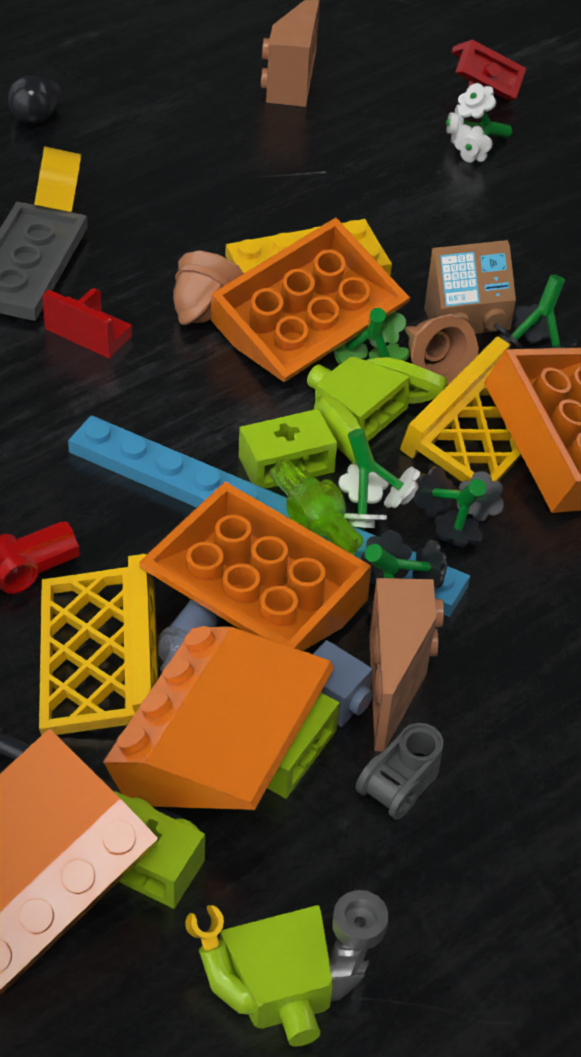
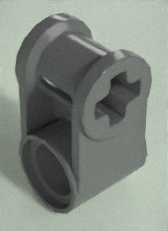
M415 723L407 726L380 755L373 758L364 768L357 780L356 791L364 796L370 794L389 808V815L395 820L402 818L425 789L436 780L439 774L443 750L441 733L435 727L426 723ZM413 753H422L426 756L419 757L413 755Z

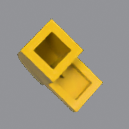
M44 146L34 205L72 212L81 154Z

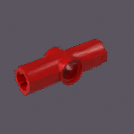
M67 521L58 522L19 539L12 534L0 535V589L8 594L22 592L35 582L38 573L80 556L79 545Z

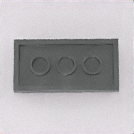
M18 201L15 203L0 228L1 314L36 321L43 309L42 295L47 290L53 291L88 228L86 215Z

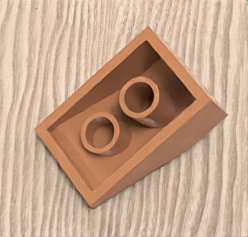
M304 0L273 24L270 39L264 38L262 59L268 60V68H263L261 88L267 89L266 103L306 107L317 52L320 0Z
M376 579L369 632L370 667L373 668L371 690L373 691L374 751H384L427 674L429 657L437 656L438 630L435 627L443 626L444 604L443 599H435L433 579Z

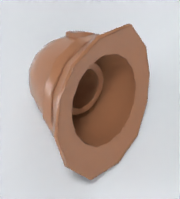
M201 250L184 254L178 261V271L175 275L176 284L173 293L174 306L180 324L188 325L190 323H205L209 321L211 293L244 274L240 267L219 254Z
M449 314L437 318H429L417 326L405 327V332L409 337L408 347L412 364L445 377L448 381L446 385H449L478 356L479 347L475 332L463 318Z

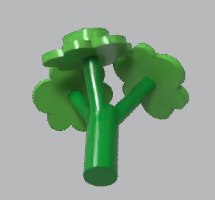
M372 309L369 315L368 328L333 351L336 361L340 365L349 357L366 358L368 349L363 342L367 339L375 347L369 352L370 358L367 360L383 357L402 361L407 360L410 356L409 350L405 347H399L397 344L400 338L399 332L406 327V318L400 313H395L396 311L386 317L383 309Z

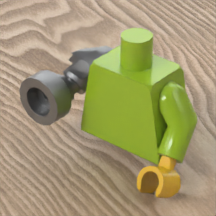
M355 890L342 896L334 907L333 930L337 940L330 957H328L319 905L222 930L224 924L223 915L218 908L212 905L207 906L208 914L211 917V927L208 931L203 932L199 929L194 913H189L185 921L189 934L202 941L203 946L200 947L199 953L212 992L237 1013L249 1015L256 1028L263 1029L283 1023L289 1044L291 1046H303L313 1042L321 1034L314 1014L325 1012L330 1008L331 1001L340 1000L356 987L365 976L369 960L363 961L367 949L375 947L382 941L387 930L388 910L385 903L377 895L369 891Z

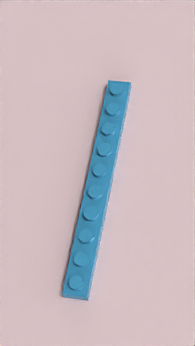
M92 415L68 440L69 453L196 508L226 481L359 559L367 548L366 542L368 538L375 536ZM412 551V556L408 560L416 561V552ZM447 566L443 585L438 589L434 588L435 599H443L444 615L448 617L451 616L467 590L470 575ZM409 570L408 574L402 579H413V570ZM371 572L370 583L376 585L374 572Z

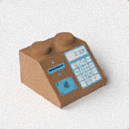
M508 240L432 248L424 306L428 319L452 314L465 319L473 328L475 334L497 331L494 328L496 323L505 330H510L516 296Z

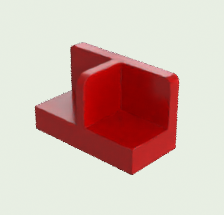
M474 40L453 46L451 54L460 58L455 73L470 81L468 88L472 84L479 83L483 88L491 86L494 94L508 101L517 98L526 71L525 67Z
M92 288L79 301L69 296L64 297L51 290H47L42 295L45 329L107 358L112 357L132 337L131 324L102 312L101 292L98 289Z

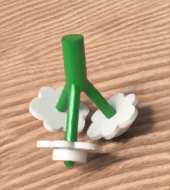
M479 83L472 84L466 93L459 96L458 102L460 105H456L455 113L450 112L448 120H446L447 133L451 134V143H454L455 147L461 150V157L466 162H473L475 159L484 161L487 158L486 152L492 148V141L488 135L509 138L512 133L510 125L490 120L486 111H490L496 105V100L493 96L494 91L491 86L483 88ZM472 115L473 118H481L482 121L481 123L464 121V118Z
M355 429L349 432L347 436L357 464H351L348 467V473L339 478V488L343 492L349 493L350 501L358 503V514L336 513V517L349 518V525L365 530L366 528H375V519L387 520V515L367 514V503L379 502L383 496L382 490L386 489L389 483L392 486L391 492L386 497L384 505L388 508L391 506L396 508L400 503L403 505L407 504L419 488L418 483L415 481L419 477L420 471L409 467L400 479L396 478L374 461L364 429Z

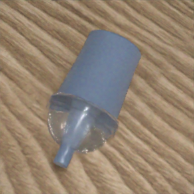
M190 599L169 627L162 631L158 638V654L164 662L160 670L163 672V669L168 665L184 641L185 636L192 628L201 626L216 627L221 617Z

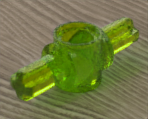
M285 459L278 460L276 465L270 469V476L288 495L286 508L289 518L319 536L325 535L331 543L350 554H356L357 550L364 543L363 537L344 518L346 510L345 501L338 487L330 480L319 482L314 477L306 478L292 462Z

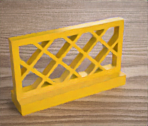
M497 336L409 424L399 450L412 459L419 452L462 482L470 481L474 474L469 464H488L492 481L499 482L522 455L506 424V429H488L486 418H502L497 407H482L480 396H491L484 381L504 351L509 349L510 344ZM458 418H476L479 429H460ZM437 440H454L457 452H444L434 443ZM463 440H482L484 452H466ZM491 440H508L512 452H494Z
M146 554L128 556V567L42 579L39 730L42 735L49 728L56 735L128 725L139 709L141 702L147 697L157 682L158 656L155 582L153 575L140 568V561ZM123 584V590L110 602L97 595L106 586ZM74 591L78 594L64 609L54 603L55 593ZM89 602L102 609L88 623L75 616ZM113 616L124 623V625L111 638H108L99 632L98 629ZM68 623L79 631L63 645L55 640L53 635ZM91 638L101 644L102 647L88 660H85L76 654L75 651ZM114 653L124 659V664L109 676L97 667ZM65 660H69L78 666L79 669L63 683L53 676V672ZM91 675L103 684L86 699L74 690ZM113 690L125 698V709L104 711L98 707ZM66 697L79 705L69 717L52 719V711Z

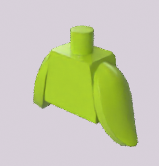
M349 357L332 371L322 365H316L311 369L307 378L308 386L315 389V405L313 410H320L337 441V449L353 465L356 464V460L347 436L349 432L355 429H364L367 440H371L408 408V404L422 403L435 399L444 390L448 382L445 377L399 359L388 357L373 358L367 361L357 357Z

